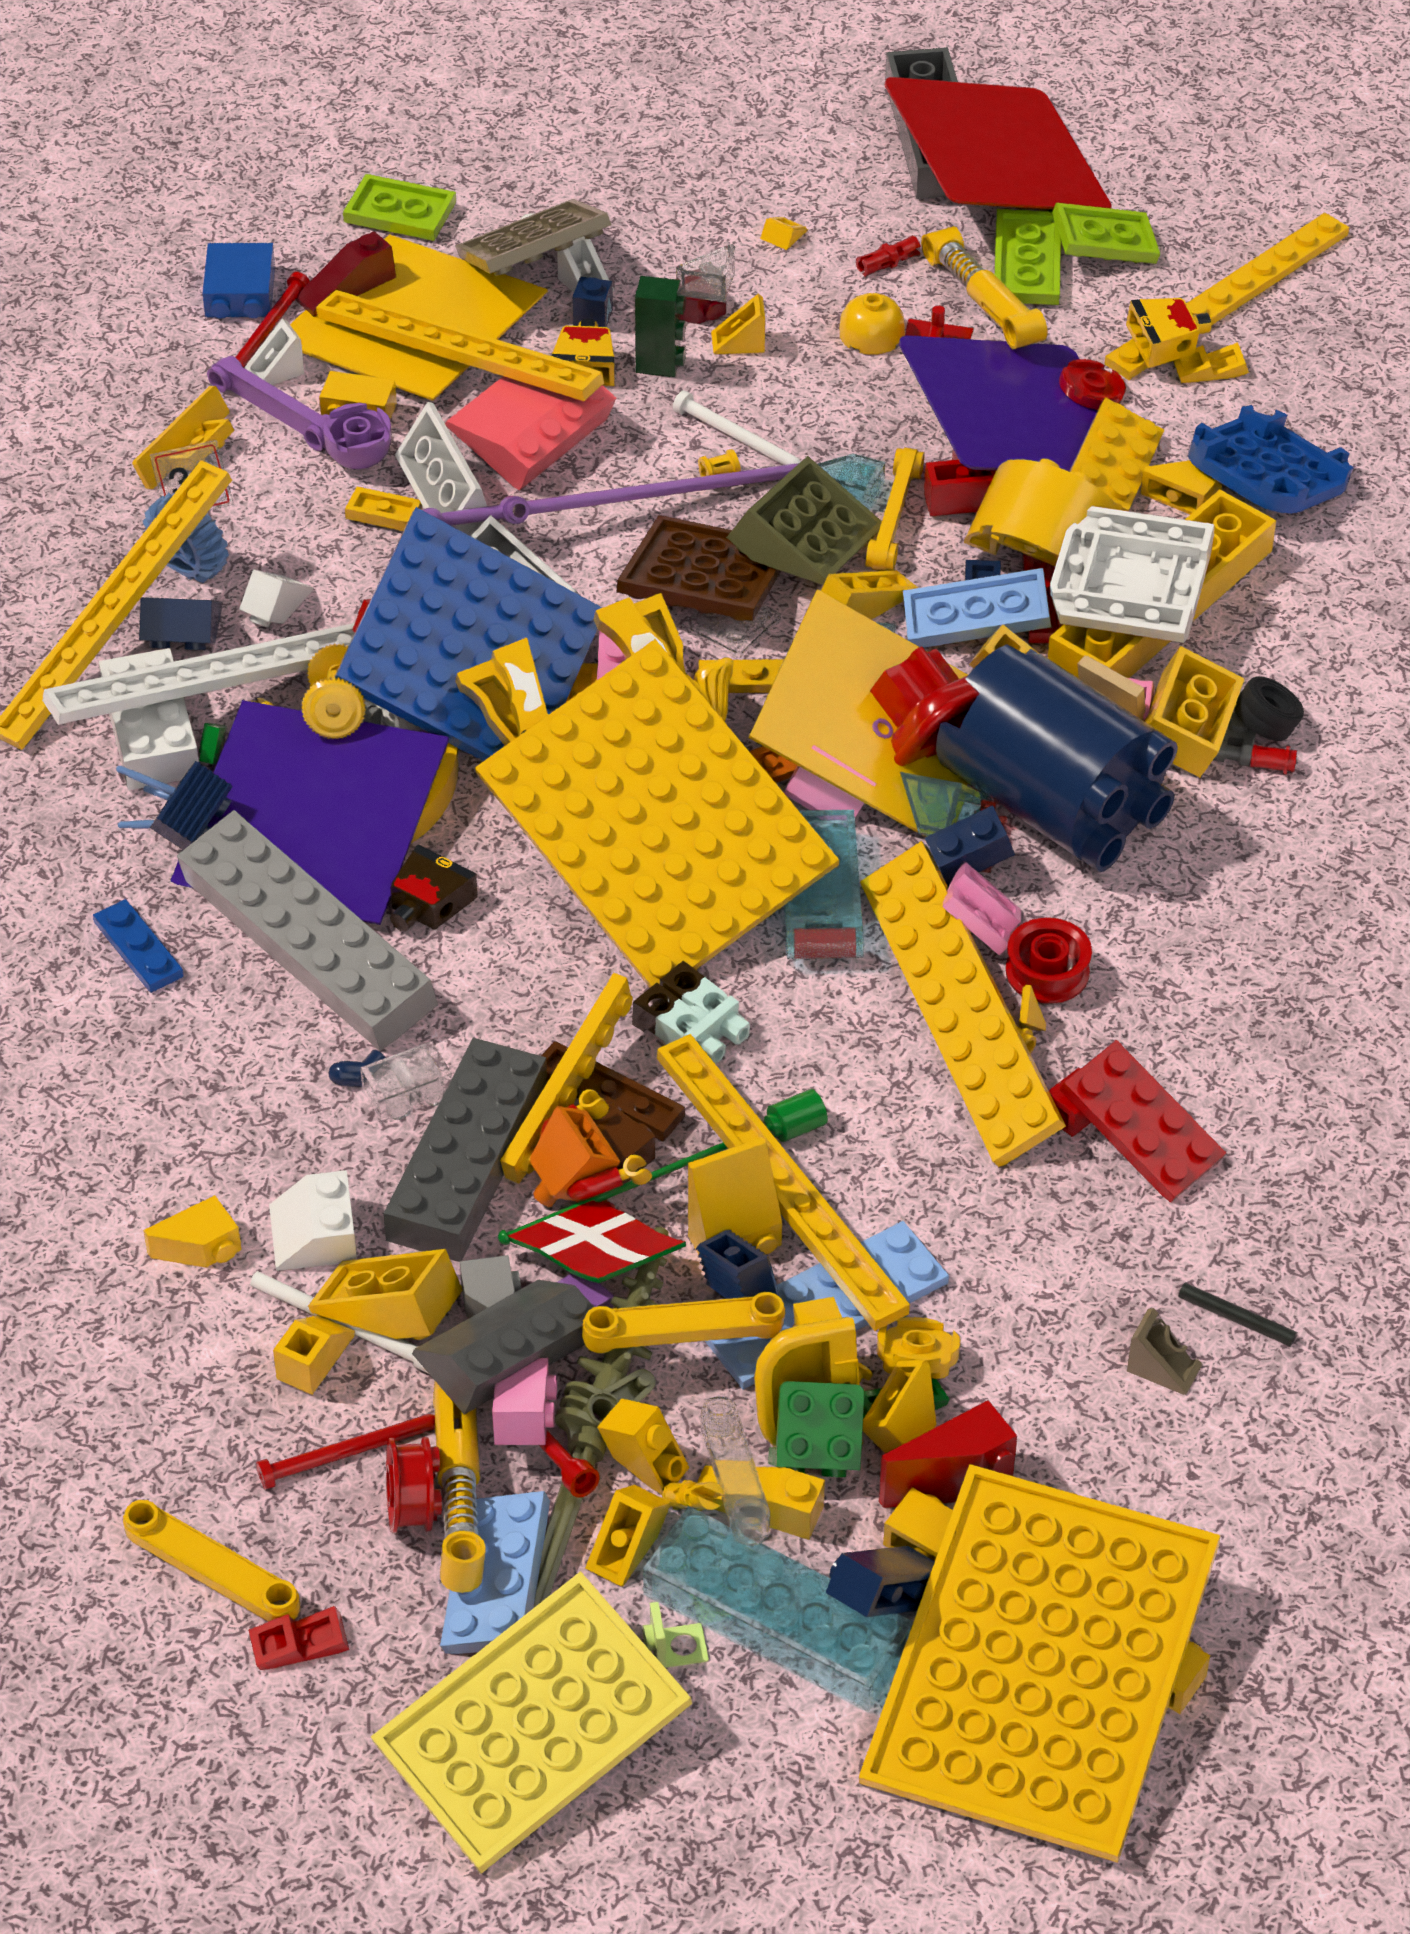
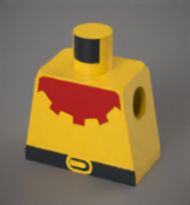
M1182 298L1135 299L1130 301L1126 326L1147 368H1152L1192 355L1196 350L1199 334L1211 331V319L1208 313L1192 315L1185 300Z
M589 318L581 320L578 326L566 325L562 327L551 356L601 371L604 380L602 385L615 386V362L610 329L598 327L597 322Z

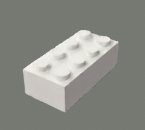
M167 648L99 661L101 677L170 663L174 662L171 649ZM183 697L109 713L123 767L160 782L170 783L182 780L194 762H199L197 746ZM125 776L128 790L148 786Z

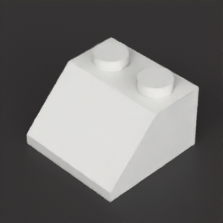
M347 1170L306 1175L269 1204L276 1271L340 1264L341 1261L357 1259Z

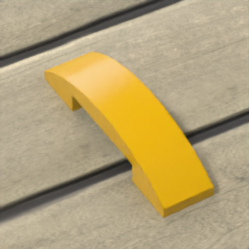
M450 743L447 744L411 843L418 840L435 825L453 797L458 780L459 763L458 748Z

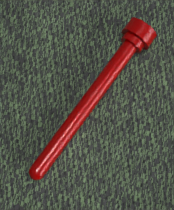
M547 1430L546 1443L539 1446L561 1469L562 1484L573 1496L578 1498L592 1493L598 1486L600 1480L599 1472L587 1460L573 1458Z

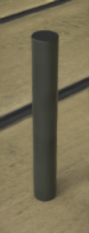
M1186 1282L1180 1289L1179 1298L1291 1347L1297 1337L1298 1332Z

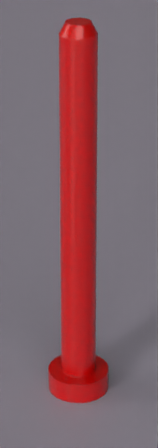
M293 272L287 279V289L235 356L243 368L297 298L299 292L310 282L305 274Z
M426 1414L272 1464L269 1463L267 1458L257 1461L256 1469L264 1490L276 1486L275 1480L387 1445L389 1438H394L395 1442L434 1430L435 1415Z

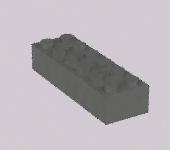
M948 47L886 52L885 80L889 77L958 82ZM888 93L916 199L947 197Z
M472 1038L383 1213L387 1242L419 1251L446 1249L450 1260L457 1262L463 1260L504 1176L500 1160L547 1084L546 1057Z

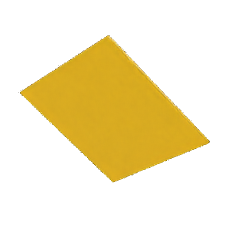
M389 234L384 240L392 246L396 278L358 297L498 340L548 293V289L506 274L495 276L494 272L490 274L460 258ZM306 310L290 324L301 339L302 353L364 376L395 380L396 388L432 401L470 367V365L320 319L318 315L313 317Z
M817 589L748 738L924 837L952 824L968 783L942 766L937 754L929 758H921L906 766L897 765L894 761L896 753L892 748V736L881 738L873 731L872 725L879 718L885 719L891 724L893 734L897 727L870 692L871 688L886 669L905 661L919 646ZM949 664L959 679L968 676V674ZM878 723V730L882 734L887 735L889 733L887 725ZM815 745L816 747L825 751L837 760L841 761L842 763L859 772L863 776L872 780L876 783V785H871L867 781L863 780L862 778L858 777L857 775L853 774L852 772L833 762L829 758L812 749V746Z

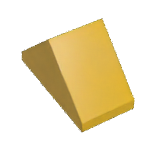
M758 293L711 331L714 354L765 353L763 296Z

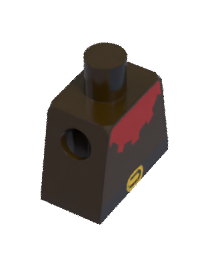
M418 844L391 884L392 909L395 910L390 915L391 923L403 932L408 931L416 921L436 930L478 897L477 874Z

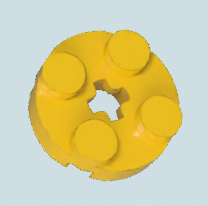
M905 1317L897 1320L896 1327L887 1330L886 1325L879 1329L876 1352L883 1361V1369L889 1374L892 1373L898 1361L926 1360L930 1364L931 1378L942 1379L949 1375L950 1367L954 1366L959 1359L960 1337L954 1330L953 1337L943 1331L944 1324L937 1320L922 1317Z

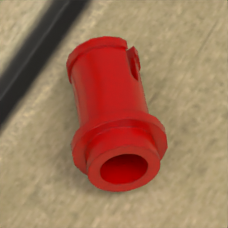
M1253 744L1250 767L1282 770L1283 774L1287 775V771L1295 772L1297 750H1290L1291 746L1281 749Z

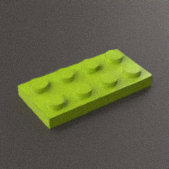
M997 209L994 275L1023 304L1059 305L1061 239L1052 214L1053 211Z

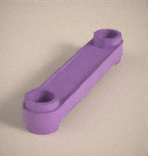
M233 356L221 358L207 371L210 384L217 386L220 392H225L226 390L233 391L303 434L309 447L316 451L326 449L323 423L324 420L327 422L330 419V415L324 414L322 416L243 368L239 360Z

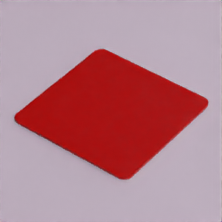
M889 77L885 80V88L942 190L951 201L958 204L1054 209L1056 203L1111 209L1112 204L1049 97L1043 91L1030 87Z

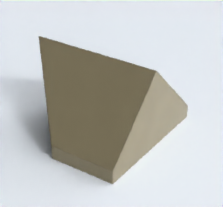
M1154 1308L1147 1309L1131 1338L1127 1372L1186 1395L1202 1363L1198 1359L1192 1360L1186 1352L1188 1347L1179 1343L1171 1332V1327L1165 1324Z

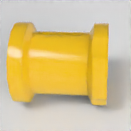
M733 449L726 450L723 455L712 458L702 456L698 459L701 477L741 471L739 459Z

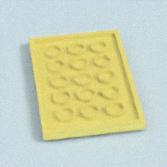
M580 1571L373 1734L371 1739L475 1868L482 1874L692 1705V1700L688 1693Z

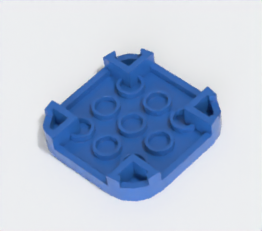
M1252 405L1243 406L1238 419L1213 429L1204 423H1200L1196 426L1188 451V458L1199 470L1254 504L1279 513L1292 514L1301 512L1341 495L1346 491L1354 466L1348 463L1350 453L1342 447L1325 452L1284 427L1287 414L1277 409L1273 416L1258 413Z

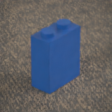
M208 243L202 293L205 317L220 319L226 317H266L272 309L275 277L273 243Z

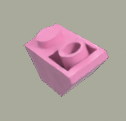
M539 1358L495 1384L492 1409L494 1445H545L547 1428H554L555 1403L549 1402V1400H557V1375H549L548 1358Z

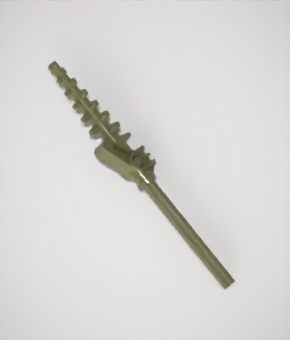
M656 1227L654 1229L661 1234L669 1236V1232L665 1228ZM660 1257L639 1266L635 1279L625 1276L622 1284L630 1289L627 1299L613 1296L610 1303L617 1308L658 1305L650 1299L652 1288L660 1290L663 1286V1282L656 1278L659 1266L664 1267L667 1259ZM644 1346L612 1349L609 1352L603 1353L605 1355L602 1362L579 1356L577 1364L596 1376L593 1386L580 1381L567 1383L564 1389L565 1396L561 1398L559 1403L560 1409L555 1414V1423L566 1432L568 1440L567 1449L573 1458L585 1459L593 1467L595 1463L602 1461L607 1447L597 1428L598 1425L621 1398L641 1402L655 1387V1377L647 1369H638L627 1375L633 1355L648 1360L651 1358L652 1352ZM593 1413L597 1414L602 1421H599ZM562 1483L546 1526L534 1607L550 1596L583 1497L573 1496Z

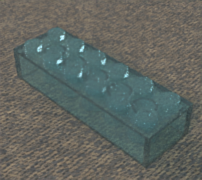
M690 1506L687 1507L643 1568V1595L696 1623H701L702 1626L869 1713L896 1673L913 1625L912 1620L898 1613L875 1617L863 1616L825 1593L831 1580L830 1578Z

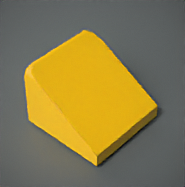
M783 216L770 217L765 221L760 239L788 250L808 229L806 226Z

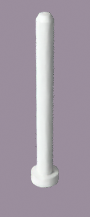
M683 390L676 396L673 403L674 412L680 415L687 412L782 465L801 462L796 456L693 401V394Z

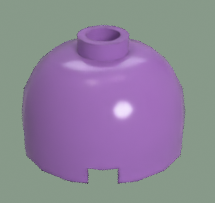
M364 403L346 404L330 412V419L327 422L324 420L323 436L327 452L337 464L345 468L365 469L378 464L384 459L391 445L392 431L389 416L378 407L377 412L367 409V404Z

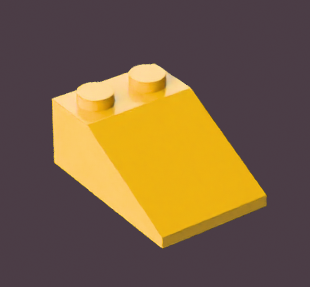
M763 1137L688 1163V1237L695 1249L698 1244L725 1230H731L732 1233L739 1235L740 1238H744V1241H748V1244L752 1243V1246H756V1249H760L765 1255L770 1254L778 1246L782 1245V1218L767 1143Z
M446 1249L341 1261L308 1307L313 1314L389 1338L421 1340L435 1332L436 1327L451 1309L463 1289Z

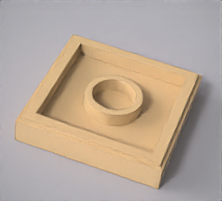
M1085 655L1077 663L1080 680L1143 720L1144 713L1146 712L1144 687Z

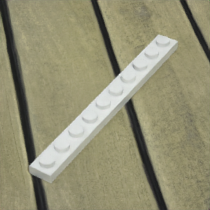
M355 623L44 689L42 701L59 725L307 670L310 659L322 647L325 648L326 645L329 646L334 643H340L341 645L344 643L345 646H349L355 634L352 630Z

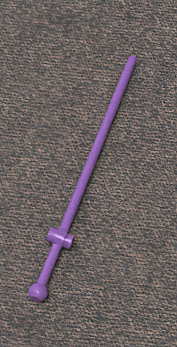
M799 463L526 501L519 496H508L501 501L500 505L444 513L435 508H426L423 511L451 526L482 522L490 515L495 519H503L507 523L520 524L527 519L528 515L781 480Z

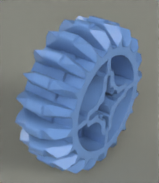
M175 493L161 496L145 512V519L143 520L146 529ZM208 512L167 564L168 567L188 579L195 578L201 583L217 575L223 569L222 567L227 564L226 558L229 556L226 549L227 541L222 538L223 531L215 524L216 520L212 519Z

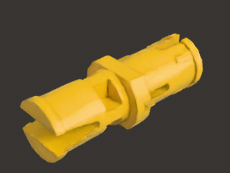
M684 1480L682 1483H669L662 1492V1498L671 1502L670 1507H673V1510L690 1509L695 1512H701L704 1509H717L721 1505L714 1503L713 1499L724 1495L723 1489L716 1482L696 1483L691 1480Z

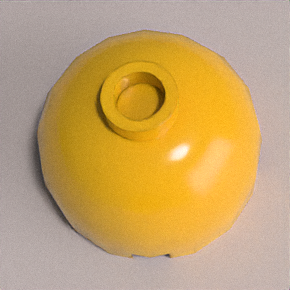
M866 293L856 296L848 302L841 313L839 324L840 339L845 346L859 349V353L880 355L890 352L896 348L900 338L905 336L903 312L896 301L886 295Z

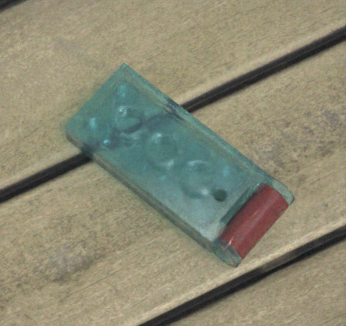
M801 810L799 812L838 857L839 865L783 906L786 958H863L864 935L854 810Z

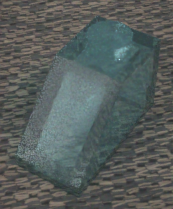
M853 453L818 463L823 470L871 511L884 487L886 462Z

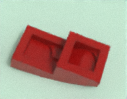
M335 1606L295 1622L289 1614H286L248 1630L256 1666L259 1670L273 1669L350 1650L341 1613Z

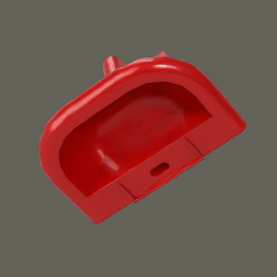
M923 646L918 647L905 661L886 669L870 690L897 727V730L892 735L891 743L896 753L894 761L899 766H906L921 758H929L936 755L940 725L947 722L960 728L971 705L979 695L965 680L966 677L958 678L937 648L927 652Z

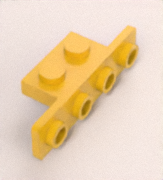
M209 386L133 460L132 465L146 489H154L161 482L155 457L211 444L215 446L217 451L225 445V440L235 431L229 419H224L230 411L217 386ZM210 446L157 458L162 480L174 468L180 467L188 472H192L200 460L206 462L205 460L214 452V447Z

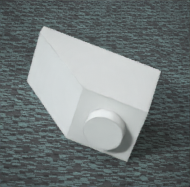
M253 569L239 610L251 614L250 621L265 627H270L271 622L283 624L313 591L314 587L283 575Z

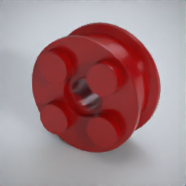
M1044 917L1032 919L1021 924L1011 934L1007 946L1008 958L1005 971L1009 984L1017 993L1022 996L1023 987L1031 985L1037 1002L1060 1003L1076 997L1084 990L1090 976L1089 964L1092 958V946L1088 936L1082 929L1063 919Z
M423 1437L421 1444L396 1445L394 1438H389L387 1441L386 1498L391 1533H397L398 1527L423 1526L425 1532H431L433 1522L437 1521V1516L442 1513L441 1490L434 1489L435 1474L440 1470L439 1447H431L428 1437Z

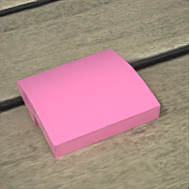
M967 862L960 866L948 888V893L944 898L942 907L957 920L961 919L972 933L1000 956L1008 946L1011 931L1021 922V909Z

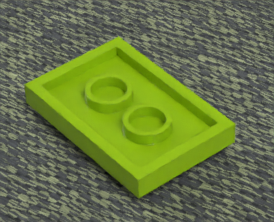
M365 174L343 211V220L345 223L435 241L456 204V192Z
M1065 203L1055 204L1052 214L1065 254L1076 257L1086 256L1105 260L1114 259L1132 261L1134 263L1157 264L1160 251L1146 212Z

